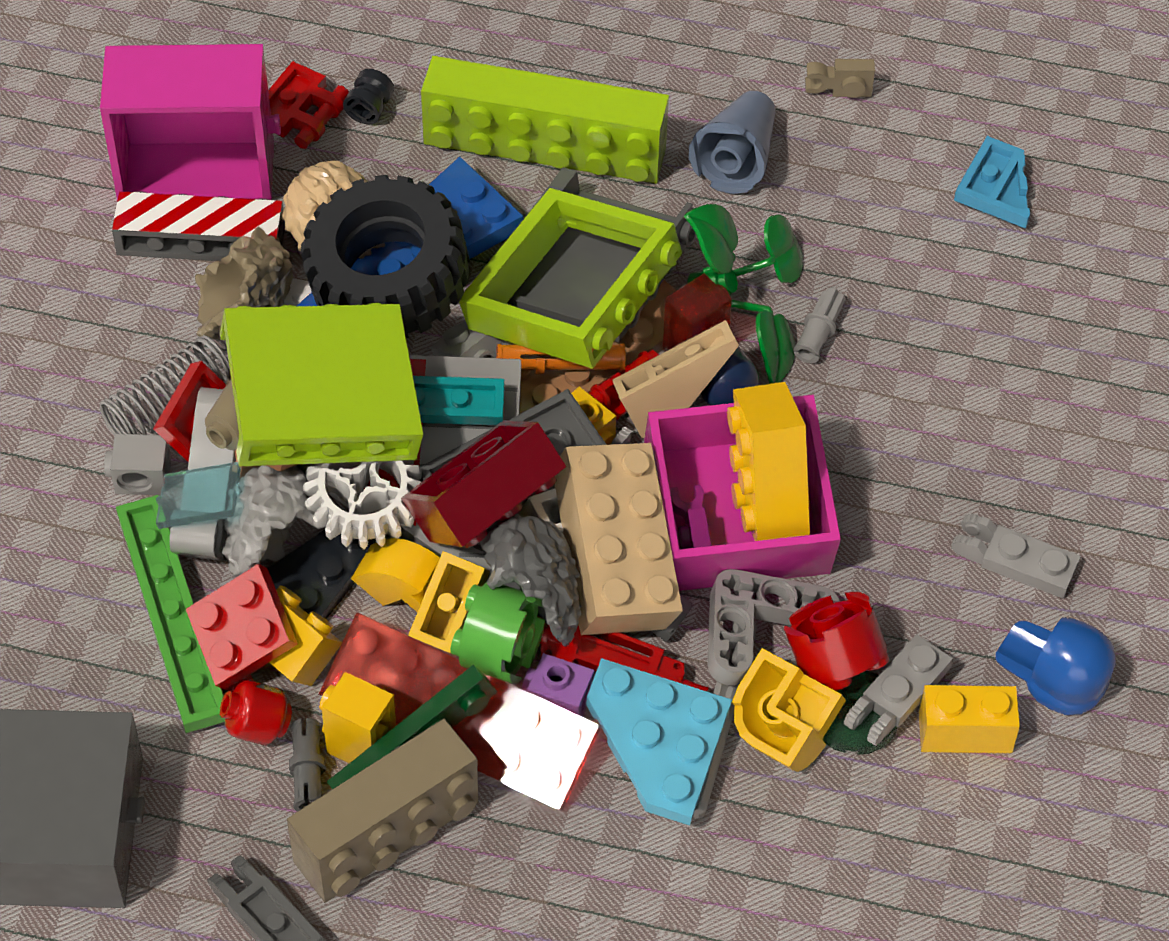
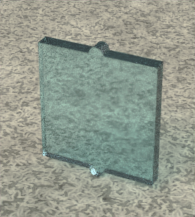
M238 462L164 474L161 495L156 498L159 506L156 518L158 529L234 517L237 495L242 492L239 485L241 467L238 466Z

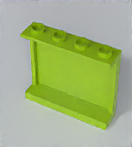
M371 303L368 305L327 304L324 306L284 305L281 307L240 306L237 308H224L220 340H226L239 430L236 450L238 466L417 459L423 438V430L400 304Z

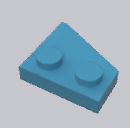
M987 136L958 185L954 201L1026 229L1030 218V208L1027 207L1026 195L1028 186L1027 177L1024 175V150Z

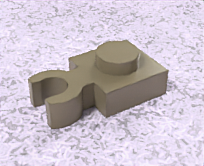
M835 59L834 66H826L821 62L807 63L805 92L815 94L821 93L826 89H832V97H872L875 76L874 59Z

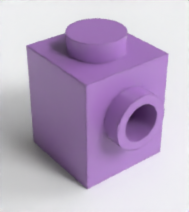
M543 653L537 668L530 667L523 681L522 693L527 695V713L578 730L587 709V695L594 679V670Z

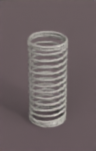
M208 336L198 337L194 340L193 344L189 343L186 345V349L182 348L178 354H172L171 359L166 358L163 360V364H157L155 369H150L147 374L140 375V380L134 379L132 385L127 384L124 390L119 389L116 395L112 394L109 396V399L102 400L100 402V412L113 435L141 434L126 415L122 404L134 416L143 435H147L146 431L151 434L154 433L153 428L156 422L149 416L141 404L137 393L147 402L158 420L161 415L150 401L144 387L148 389L164 410L166 406L156 393L152 382L162 391L169 402L171 396L163 387L160 377L169 385L174 393L176 387L171 382L167 371L179 384L181 378L178 376L175 366L184 375L186 370L182 361L190 366L192 363L190 356L197 362L202 360L224 383L227 379H231L229 360L221 347ZM204 345L220 360L226 376L220 372L215 362L206 353ZM193 347L194 353L191 352L189 348ZM185 352L186 358L183 357L181 353ZM175 357H178L179 364L174 361ZM170 362L171 369L166 366V363ZM160 367H162L163 373L158 371ZM151 373H155L156 379L150 376ZM144 378H147L148 384L143 381ZM136 383H139L140 389L135 386ZM128 388L132 389L133 395L127 391ZM121 393H124L125 400L119 396ZM129 398L139 407L151 429L141 421L132 407Z

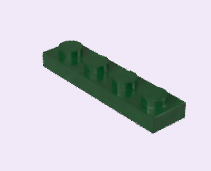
M472 665L327 781L333 790L442 719H445L453 729L454 726L467 716H472L482 711L489 703V698L498 691L489 679L476 666Z

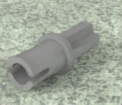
M830 287L828 290H824L813 312L809 313L804 319L805 329L794 347L795 356L803 362L816 363L820 358V353L828 337L833 336L836 331L835 321L845 302L844 294L838 292L837 288Z

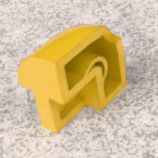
M762 648L738 685L732 700L734 705V723L739 736L752 748L787 768L799 772L807 768L826 746L823 737L846 700L842 694L805 675L797 666Z

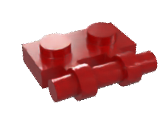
M292 61L268 90L271 115L279 114L281 133L278 136L285 138L289 131L295 128L300 131L294 138V142L298 147L306 149L312 141H318L325 133V125L329 120L337 118L344 110L343 102L349 93L348 89L338 85L333 92L325 90L327 87L325 75ZM311 105L319 107L313 116L305 113Z

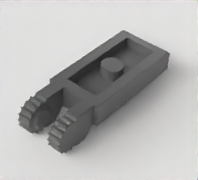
M241 855L231 861L234 873L247 886L239 894L218 873L207 879L209 886L216 896L228 907L231 915L255 941H325L319 932L265 874L261 876Z

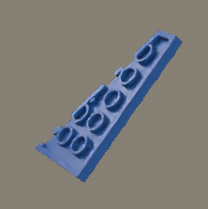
M460 156L429 184L434 187L435 193L444 194L451 202L452 209L457 211L469 259L509 238L524 220L523 215ZM386 242L384 247L372 248L371 255L365 256L363 259L358 258L351 269L367 275L389 274L400 270L413 261L421 248L407 242ZM312 292L297 306H317Z

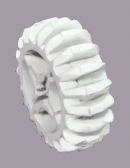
M414 460L314 464L315 466H310L306 470L308 482L303 485V492L309 498L305 501V505L308 510L314 511L313 524L317 529L326 527L325 532L329 540L341 534L342 544L345 547L353 539H359L360 547L365 550L368 545V539L375 538L376 542L383 547L385 544V534L389 533L398 539L401 536L400 525L411 528L414 523L413 516L401 498L421 483V468L419 465H413ZM379 468L392 475L400 488L390 486V481L380 478ZM328 492L338 494V499L348 502L349 511L346 512L337 507L329 498Z

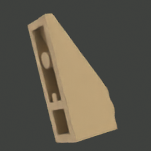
M726 320L612 380L619 398L641 438L645 437L648 412L689 408L738 348L739 344Z

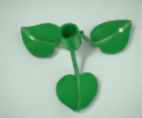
M706 204L690 210L684 217L694 229L704 257L709 264V267L689 274L687 289L690 298L697 305L715 301L717 308L727 306L758 312L756 316V333L769 384L781 382L791 369L795 359L794 337L786 318L782 314L773 315V310L770 306L728 298L737 290L738 276L773 264L777 278L781 283H792L800 277L803 268V256L790 222L780 214L770 216L764 225V242L770 257L732 270L736 259L733 251L738 245V234L730 213L724 207L717 204Z

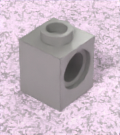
M115 434L113 451H106L104 459L105 476L112 477L115 494L167 495L171 468L169 444L160 435Z

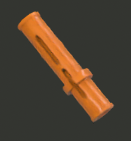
M497 344L496 358L521 359L520 356L548 355L517 344ZM612 344L611 349L606 351L593 369L560 358L521 359V370H535V374H544L545 370H625V344Z

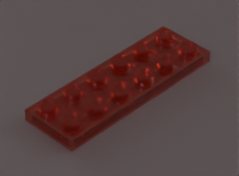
M356 612L318 695L323 696L330 685L336 686L344 672H347L394 694L397 726L466 671L467 668L461 667L459 659ZM485 675L498 692L489 698V703L482 711L475 715L467 716L454 726L453 730L477 758V771L563 811L602 726L513 684Z

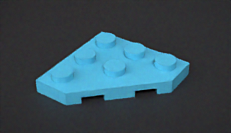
M601 658L587 695L586 706L594 720L597 719L607 736V743L623 772H627L644 810L690 826L731 708L732 699Z

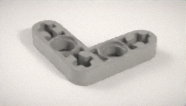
M736 569L722 571L717 575L710 593L707 663L710 675L717 682L724 685L735 686L740 684L753 661L754 619L791 626L789 617L801 607L830 595L834 603L840 602L839 598L829 588ZM730 588H731V589H734V594H735V595H732V594H731ZM755 592L756 595H755V598H754V600H753V599H752V596H753V593ZM769 593L779 595L784 599L786 605H772L766 600L765 595ZM720 621H734L741 627L742 632L730 633L721 626ZM728 649L734 650L732 653V665L735 667L729 666L728 659L725 658Z

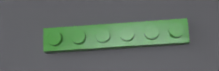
M155 495L116 506L120 526L185 733L223 723L225 718L220 716V706L223 699L222 690L214 684L186 612V608L193 605V601L178 555L170 550V530L159 496Z

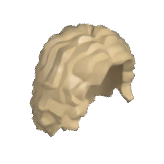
M340 161L319 162L315 166L305 167L299 173V176L293 179L283 198L286 206L281 213V219L285 221V230L291 232L294 239L298 242L299 251H301V243L305 239L303 233L306 225L310 220H315L313 213L323 202L328 204L331 201L330 195L340 188L345 191L352 187V182L360 179L367 182L363 175ZM385 243L376 245L372 248L384 247ZM372 248L368 249L361 256H359V259H363L365 256L371 255Z

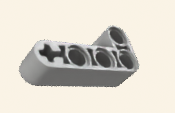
M201 387L198 392L182 513H175L170 529V550L179 556L225 561L227 558L222 554L225 540L229 536L225 531L224 523L231 509L230 493L235 492L237 489L238 477L233 475L236 461L234 457L235 450L221 449L215 446L206 435L205 417L224 389Z

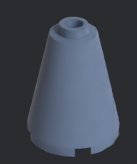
M747 91L695 133L689 145V161L698 177L703 174L711 181L710 187L730 194L746 193L761 181L767 170L776 113L773 101L762 92Z

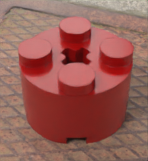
M846 592L847 600L835 603L831 595L815 600L801 607L789 617L791 627L784 625V631L798 668L808 677L821 684H825V686L834 691L850 685L852 682L851 677L866 670L881 668L889 662L887 644L869 596L861 592Z

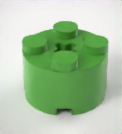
M487 582L483 586L474 584L470 588L465 601V610L469 612L463 629L459 628L453 636L450 648L451 654L459 657L460 665L465 669L474 665L486 676L513 685L518 684L522 677L516 676V673L521 666L530 668L542 638L545 619L537 617L538 606L543 607L542 599L526 597L522 590L504 584L493 590L490 589Z

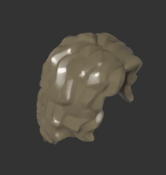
M258 226L251 233V237L242 236L231 245L228 256L220 261L209 264L205 268L204 275H195V282L200 288L201 294L198 301L199 314L197 320L202 326L198 328L196 333L199 337L205 335L212 339H220L224 308H237L240 306L277 307L284 304L293 280V266L289 260L290 255L288 251L284 249L275 237L268 236Z

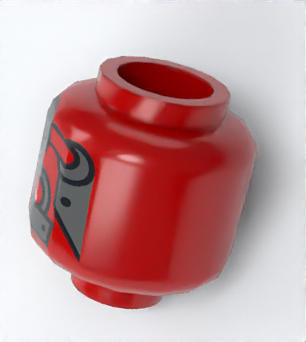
M245 680L239 683L233 692L227 691L220 706V716L225 718L226 730L232 737L260 745H268L276 738L283 737L287 732L292 717V706L290 703H287L285 693L281 689Z

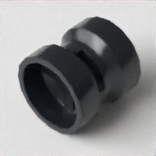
M364 69L360 71L354 82V89L349 91L343 102L345 112L359 123H376L384 111L383 105L388 103L394 92V84L386 74L378 70Z

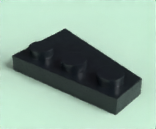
M323 530L267 569L276 589L280 585L288 588L302 600L299 607L306 613L310 614L313 611L327 619L355 583L351 578L369 547L377 542L375 538L368 539V545L364 550L360 547L359 539H353L345 547L342 544L341 534L329 540L325 530Z

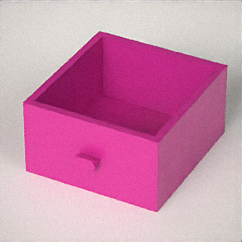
M263 44L105 46L100 112L117 200L119 191L272 200L273 133L280 135L281 127L279 114L271 115Z
M814 394L793 397L806 425L810 535L755 541L751 532H744L741 521V509H735L732 499L731 485L732 483H738V472H733L729 447L736 445V435L730 432L727 408L734 407V403L648 412L644 443L652 444L679 591L713 587L717 575L727 569L742 570L783 579L831 574L841 538ZM700 485L704 491L703 508L705 507L711 546L680 549L678 527L684 526L685 520L673 511L670 496L671 489L677 487L679 498L684 502H691L694 500V486Z

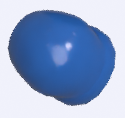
M1062 617L1053 631L1027 621H1019L1012 626L996 651L997 663L1024 680L1028 691L1037 702L1050 710L1064 715H1081L1093 709L1105 695L1116 666L1114 646L1107 636L1085 622L1067 617Z

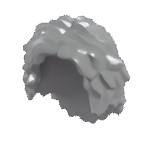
M266 465L259 468L253 467L237 482L235 492L230 493L231 509L224 523L225 531L229 536L225 540L222 554L229 560V571L233 574V577H238L257 564L261 565L265 561L274 564L285 557L283 543L290 537L288 529L297 518L303 519L316 527L313 524L315 513L308 510L305 505V501L309 497L303 492V485L308 480L306 479V474L297 465L281 472Z

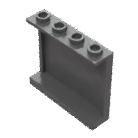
M564 167L542 194L543 196L549 188H553L672 222L675 225L682 253L687 246H691L697 237L694 229L684 217L687 212L693 209L692 203L687 202L677 217L582 191L579 187L577 171ZM568 227L506 304L580 327L641 248ZM677 264L671 267L667 274L672 273L675 270ZM667 274L658 284L656 291L647 298V300L643 303L640 309L636 312L633 321L630 324L626 325L623 331L619 334V336L615 340L616 342L620 343V341L627 333L629 328L635 327L639 320L641 311L644 309L649 300H653L656 297L659 291L660 284L663 282Z

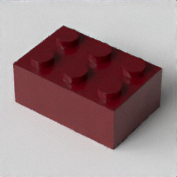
M503 420L405 494L401 500L429 542L469 548L482 541L488 534L486 529L498 519L504 521L518 513L523 507L520 502L532 493H542L553 486L557 481L555 475L567 466L538 422Z

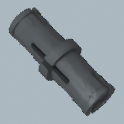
M306 718V734L305 730H302L301 719H297L291 724L293 756L289 759L290 774L294 776L293 808L297 812L308 805V796L309 802H314L322 797L321 775L325 772V759L320 755L321 727L320 722L312 718Z

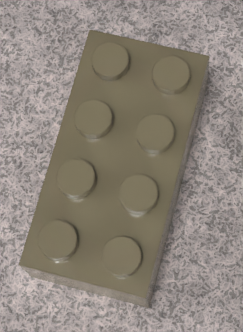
M442 719L287 818L294 864L324 903L335 896L342 897L349 894L358 886L361 879L375 870L383 871L395 863L401 853L413 845L421 846L435 836L439 828L452 820L459 821L464 819L474 810L476 804L479 803L477 758L446 720Z

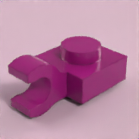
M700 485L694 486V500L691 502L682 501L678 495V488L673 487L670 494L673 511L685 520V525L678 527L680 549L711 546L705 507L703 508L704 491Z

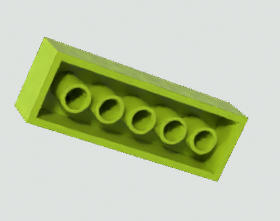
M432 55L421 89L424 144L438 148L473 152L478 155H490L520 162L526 161L556 168L564 167L596 175H608L631 179L637 182L643 181L657 184L666 151L669 95Z

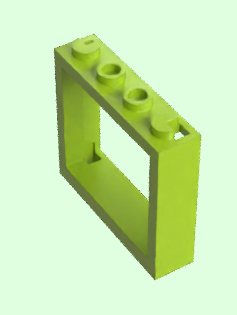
M549 188L465 290L459 304L468 329L593 369L606 351L611 349L613 342L626 325L633 321L636 312L647 298L656 291L658 284L667 272L677 264L676 261L681 256L682 250L675 225L672 222ZM568 227L641 248L580 327L506 304Z

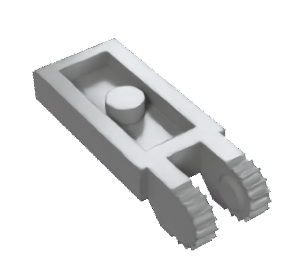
M968 513V515H965L960 524L962 525L961 528H963L966 534L976 538H971L969 535L966 536L964 534L956 535L951 544L953 552L981 564V567L1057 597H1065L1079 565L1080 555L1004 526H996L989 518L980 517L978 514ZM982 541L990 543L988 548Z
M916 634L866 689L863 696L852 706L845 717L844 725L854 730L873 710L881 717L870 728L867 741L873 745H879L895 726L899 728L921 703L924 685H937L952 667L953 658Z

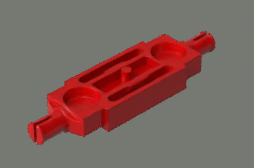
M579 625L576 632H574L572 642L564 647L562 642H559L552 634L550 626H544L540 641V657L544 653L593 669L595 673L602 658L700 690L708 691L709 689L708 686L705 687L684 679V663L664 656L665 649L619 632L592 634L650 656L646 657L596 637L581 635Z

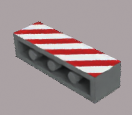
M119 191L112 226L116 255L220 261L229 255L230 247L237 239L242 236L251 237V233L258 226L268 236L275 237L282 245L285 231V221L281 219L283 202L269 199L229 198L226 196L209 197L186 194H157L142 191Z

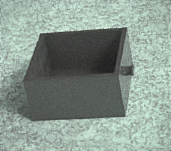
M0 709V905L125 908L135 823H143L145 798H138L143 755L133 712Z

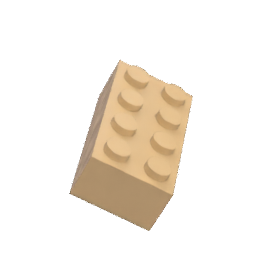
M636 443L566 447L560 457L567 467L555 475L557 479L555 489L563 526V535L569 544L572 558L576 562L575 567L580 574L576 578L579 602L582 606L580 608L582 615L578 618L580 634L590 635L666 629L683 610L652 444Z

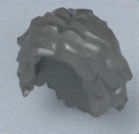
M515 514L507 520H498L497 525L490 527L487 531V536L479 542L487 553L484 558L492 568L487 585L493 590L504 584L522 590L526 597L542 599L543 607L538 606L537 616L545 619V623L550 626L552 634L559 642H562L564 647L569 645L579 625L578 618L582 615L580 611L582 606L579 602L576 580L580 574L575 567V559L572 558L571 549L563 533L553 522L544 521L534 516L527 515L526 517H521L519 514Z

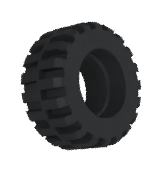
M388 175L375 176V180L364 182L363 179L352 182L351 188L345 191L340 188L331 194V201L328 204L323 202L313 213L315 220H310L307 223L303 233L305 239L301 243L303 267L316 305L400 304L406 339L409 338L408 334L419 330L421 334L431 329V323L436 319L440 322L451 313L450 304L456 306L464 295L463 287L468 283L470 275L468 266L470 259L461 221L457 211L452 209L451 202L445 195L439 192L435 193L434 187L425 182L419 181L416 185L412 178L399 175L397 180L389 179ZM394 241L407 242L421 248L413 261L400 270L389 274L367 275L351 269L359 256L368 249L382 243Z

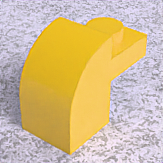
M399 538L385 539L383 547L378 543L372 544L369 547L351 580L382 606L403 600L418 612L440 557L412 541Z

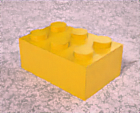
M786 382L733 389L734 407L727 408V418L731 434L736 435V445L729 447V455L733 472H738V483H732L731 491L735 509H741V521L744 532H751L755 541L810 535L806 425Z

